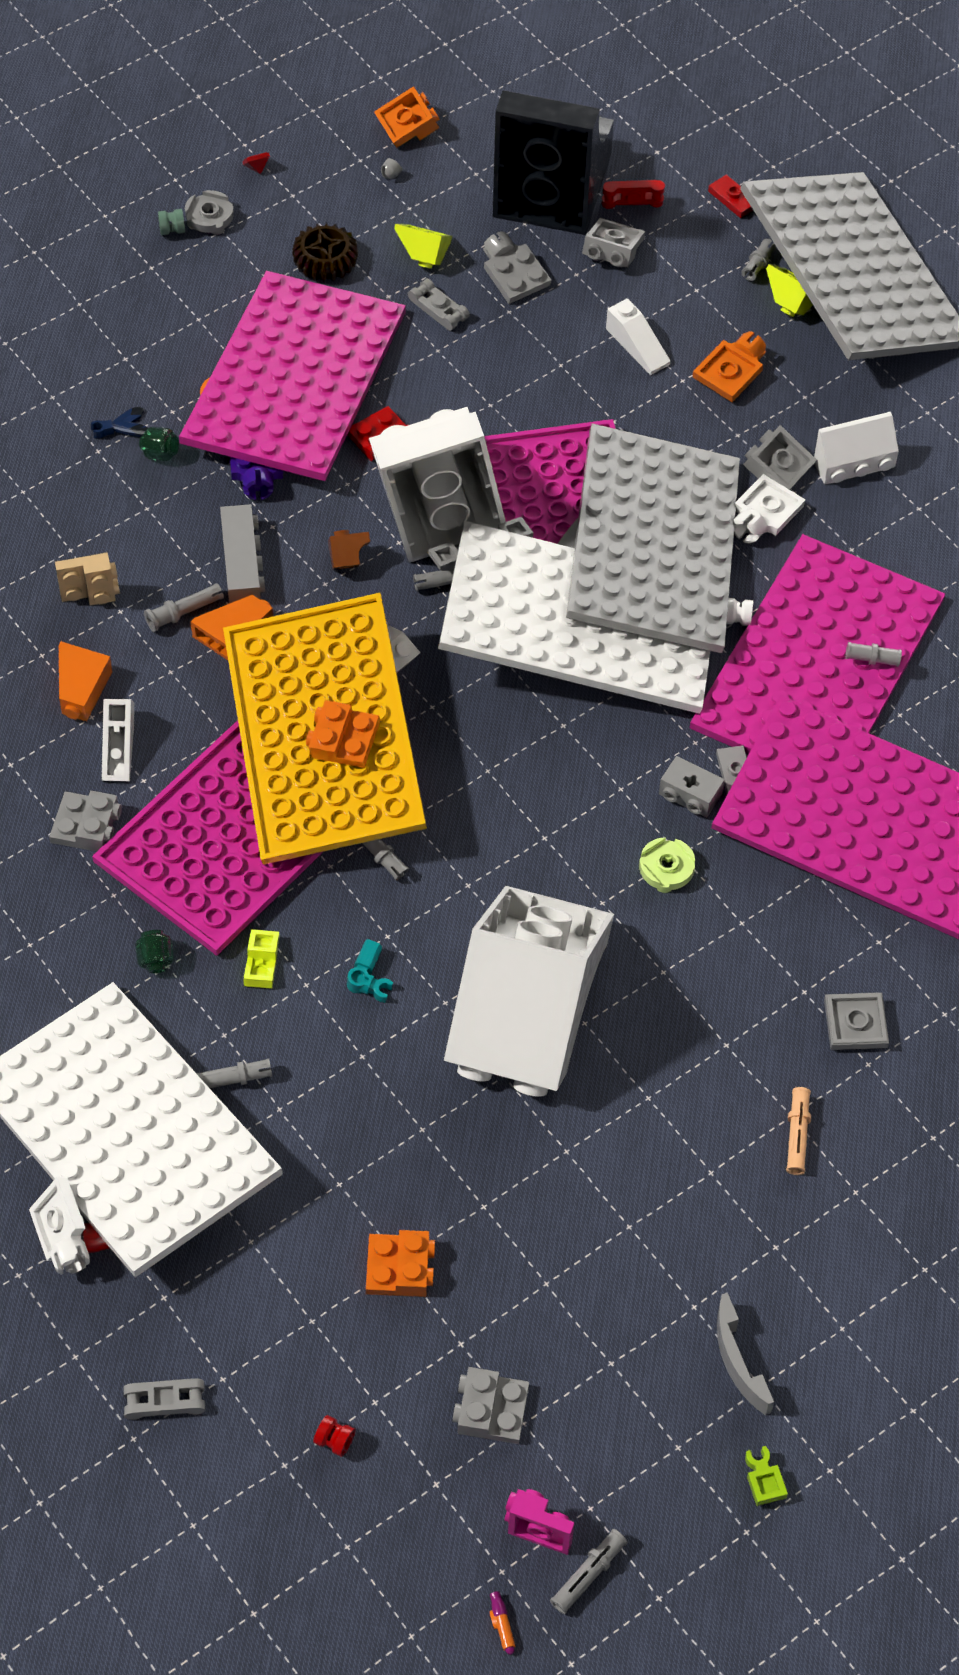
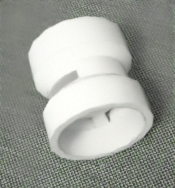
M728 598L726 624L732 625L734 622H740L742 626L751 625L753 600H744L741 603L736 601L735 598Z

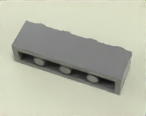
M251 504L220 507L229 604L252 594L261 600L260 593L265 592L264 576L259 577L258 572L263 571L262 556H256V551H261L260 535H254V530H259L258 515H252Z

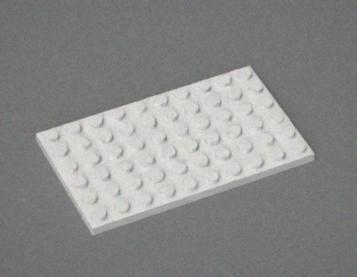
M468 521L464 522L438 649L700 714L703 708L710 657L709 650L566 618L575 548Z
M114 982L0 1056V1118L53 1181L56 1177L68 1178L80 1213L135 1278L283 1175L282 1168Z

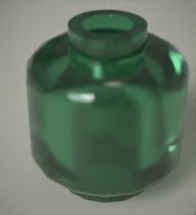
M150 427L140 437L139 446L147 459L168 461L177 454L179 439L172 429Z
M162 930L143 932L141 937L135 942L137 963L141 968L148 969L151 974L166 971V966L174 961L172 939L164 934Z

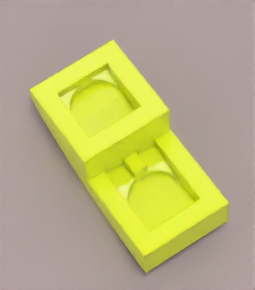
M251 929L244 973V986L272 988L279 932Z

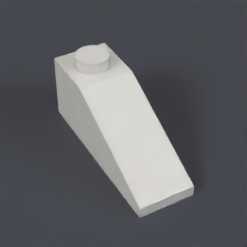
M628 298L607 309L606 330L650 375L670 365V359L645 317Z
M104 699L102 781L130 782L134 734V702L131 699Z

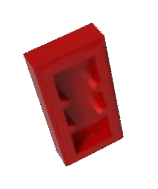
M728 175L709 185L708 192L740 219L753 211L740 190L741 186Z

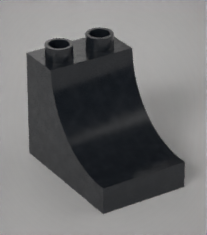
M503 90L495 111L493 217L586 235L611 157L614 119L599 116V108Z

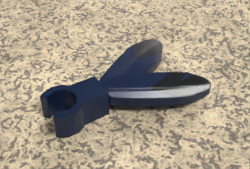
M142 407L131 408L113 422L111 420L91 422L94 438L99 439L106 435L114 434V431L136 437L150 435L151 430L147 426L134 423L142 417L144 409Z

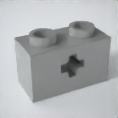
M676 756L660 780L659 795L669 802H676L686 807L694 814H700L707 818L722 796L725 779Z

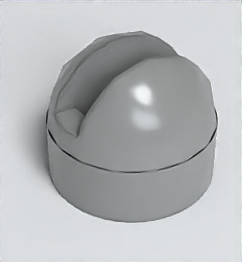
M387 158L381 167V173L385 179H395L402 172L399 163L391 158Z

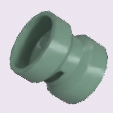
M175 209L170 213L158 211L161 236L169 235L170 232L185 233L182 209Z

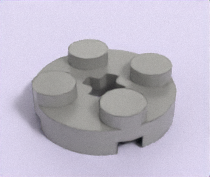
M203 191V195L198 197L193 195L185 204V217L190 229L219 235L224 232V228L230 225L233 220V205L229 202L228 197L221 192ZM209 210H213V213H205V212H208Z

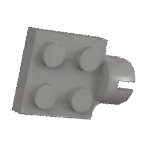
M503 231L497 232L500 240L493 234L484 242L483 251L489 258L488 261L484 262V269L508 304L550 286V277L527 244L517 246L509 235Z

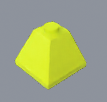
M395 224L394 229L411 259L418 260V265L426 268H432L433 265H441L452 241L451 235L408 224Z
M768 264L766 270L775 303L781 305V311L794 317L795 314L804 315L813 304L793 272L783 267Z

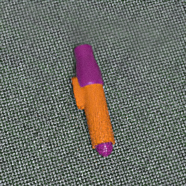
M496 1591L490 1594L492 1603L490 1617L494 1629H498L503 1650L511 1655L516 1646L505 1604L501 1599L500 1592Z

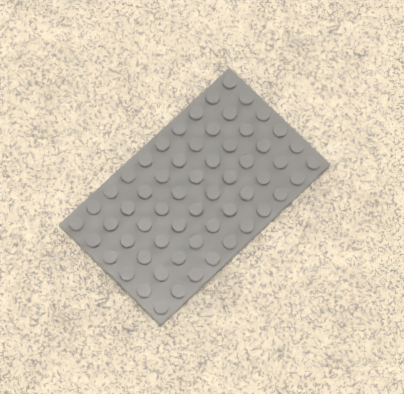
M864 172L756 180L742 183L740 190L848 360L959 348V315Z
M592 423L589 430L566 618L722 653L725 647L735 524L733 521L736 512L735 502L737 499L740 458Z

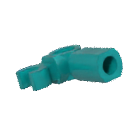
M367 939L356 959L354 968L348 972L347 988L356 994H373L377 1001L386 1003L388 995L382 993L380 989L392 990L393 982L387 978L378 980L375 979V976L371 975L383 948L380 943Z

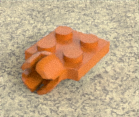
M750 331L742 334L734 343L723 340L693 371V378L730 402H733L763 371V364L759 360L766 353V344L759 335L750 342V339L755 335L754 332Z

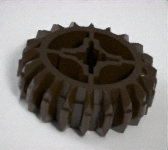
M326 222L324 226L316 223L315 228L308 226L306 231H300L299 237H295L292 254L293 261L299 272H304L305 277L312 276L314 281L322 278L323 282H325L329 278L334 281L337 276L343 278L345 273L350 274L352 268L357 263L358 249L352 232H347L345 227L338 229L337 224L329 226Z

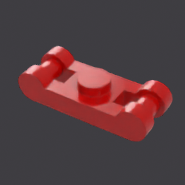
M661 180L606 182L603 184L602 206L606 209H612L616 205L650 204L656 208L661 207L664 202L665 183Z

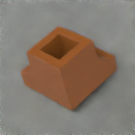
M339 530L334 532V536L329 537L328 546L332 570L359 567V551L362 547L369 545V532L350 534L349 530Z

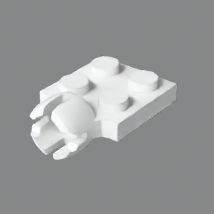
M763 474L735 502L736 512L739 514L733 521L735 523V536L740 539L745 533H748L749 535L743 540L744 543L755 542L766 532L776 536L804 507L805 499Z
M56 1177L29 1211L46 1260L53 1262L55 1270L59 1274H64L63 1266H65L66 1272L74 1274L86 1268V1265L90 1263L87 1247L81 1239V1234L85 1229L84 1220L80 1215L68 1178Z

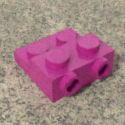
M518 1489L517 1493L511 1492L505 1510H507L504 1520L509 1522L508 1534L568 1555L572 1544L575 1522L570 1521L568 1516L559 1512L547 1513L548 1499H545L541 1493L535 1490L527 1489L523 1491Z

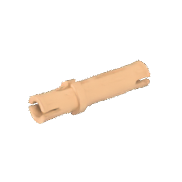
M804 1087L793 1088L792 1107L788 1113L790 1134L786 1172L792 1175H802L805 1173L808 1124L811 1122V1114L809 1113L811 1091Z

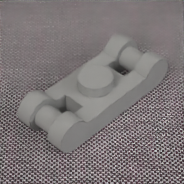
M428 278L420 283V287H414L408 291V297L415 305L449 331L454 329L459 321L463 322L470 317V313L465 306H459L437 289Z
M202 1379L131 1383L123 1387L124 1397L127 1398V1405L124 1407V1417L126 1419L135 1420L144 1416L182 1413L198 1415L205 1412V1401L202 1400V1392H204V1380ZM180 1393H189V1400H180ZM148 1396V1403H139V1398Z

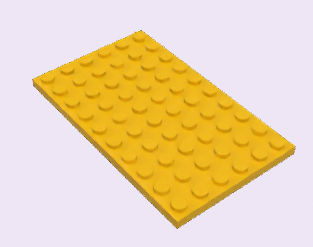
M381 593L223 628L260 858L263 865L427 829ZM325 700L349 704L352 706L353 711L379 715L381 721L365 768L312 758L309 747L306 746V737L310 730H315L317 724L314 722L315 711L317 707H323Z

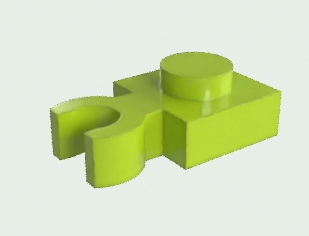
M766 1446L761 1448V1455L763 1457L761 1460H755L750 1450L746 1451L745 1455L746 1464L754 1470L747 1474V1479L756 1506L786 1499L788 1495L778 1465L771 1467L768 1465L770 1452Z

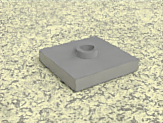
M882 993L825 995L824 1003L830 1050L888 1048L889 1038Z

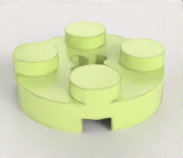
M657 838L643 848L639 861V870L643 879L649 885L657 888L659 892L668 893L671 890L685 886L692 879L695 871V856L692 849L681 840L675 839L674 842L671 840L666 841V838ZM663 860H665L666 862L672 861V862H673L672 867H671V868H665V867H663V866H662V861H663Z

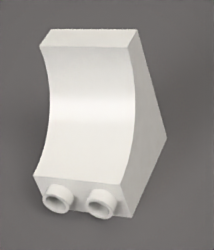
M468 407L455 411L450 409L440 410L434 413L430 419L408 426L394 425L386 428L380 435L369 438L409 563L429 557V549L451 541L455 547H458L465 521L498 529L499 524L506 523L485 437L476 412L469 413Z
M505 886L472 929L444 1061L458 1064V1074L467 1079L488 1081L491 1079L492 1074L514 1079V1089L526 1095L545 1096L548 1089L557 1091L567 1074L584 1006L598 964L608 944L614 914Z

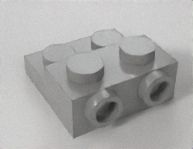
M599 218L585 236L582 254L594 260L608 261L617 267H628L635 258L637 248L644 240L645 231Z
M779 425L774 432L769 429L759 439L762 443L759 448L754 445L744 455L748 460L743 465L758 479L764 474L790 490L817 459Z
M91 790L89 796L64 792L49 836L50 843L97 852L114 836L113 824L115 820H119L122 805L118 804L117 795Z
M468 1367L467 1375L461 1374L458 1393L463 1394L462 1404H455L453 1422L458 1423V1434L519 1444L529 1382L499 1377V1372Z

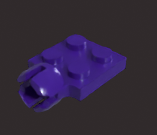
M230 457L231 480L241 481L244 494L252 500H256L255 491H260L261 500L268 498L273 493V480L283 479V470Z

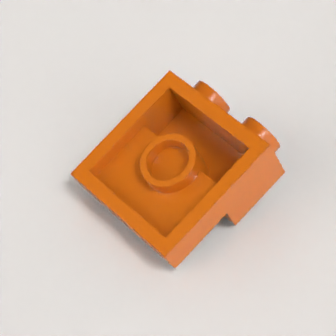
M414 86L374 111L396 148L415 136L420 141L439 129L436 123L440 120L433 107L428 110L427 106L430 105L428 99L423 92L418 94Z
M325 700L323 707H317L315 711L314 722L317 724L314 731L310 730L308 732L306 746L309 747L312 758L365 768L381 721L380 717L375 714L353 711L352 706L349 704Z
M399 1230V1235L369 1234L366 1294L426 1297L427 1286H433L434 1268H428V1258H434L435 1240H429V1231Z

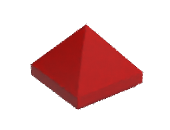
M265 152L247 157L242 161L243 165L261 175L270 154Z

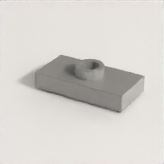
M743 745L721 748L716 751L722 778L725 779L724 787L726 794L730 791L747 758Z

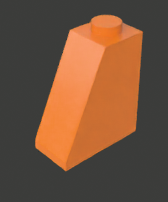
M253 594L195 617L191 620L192 637L228 660L223 628L273 617V607L266 600H260Z
M62 641L60 642L59 700L62 714L70 719H80L87 722L113 672L110 656Z

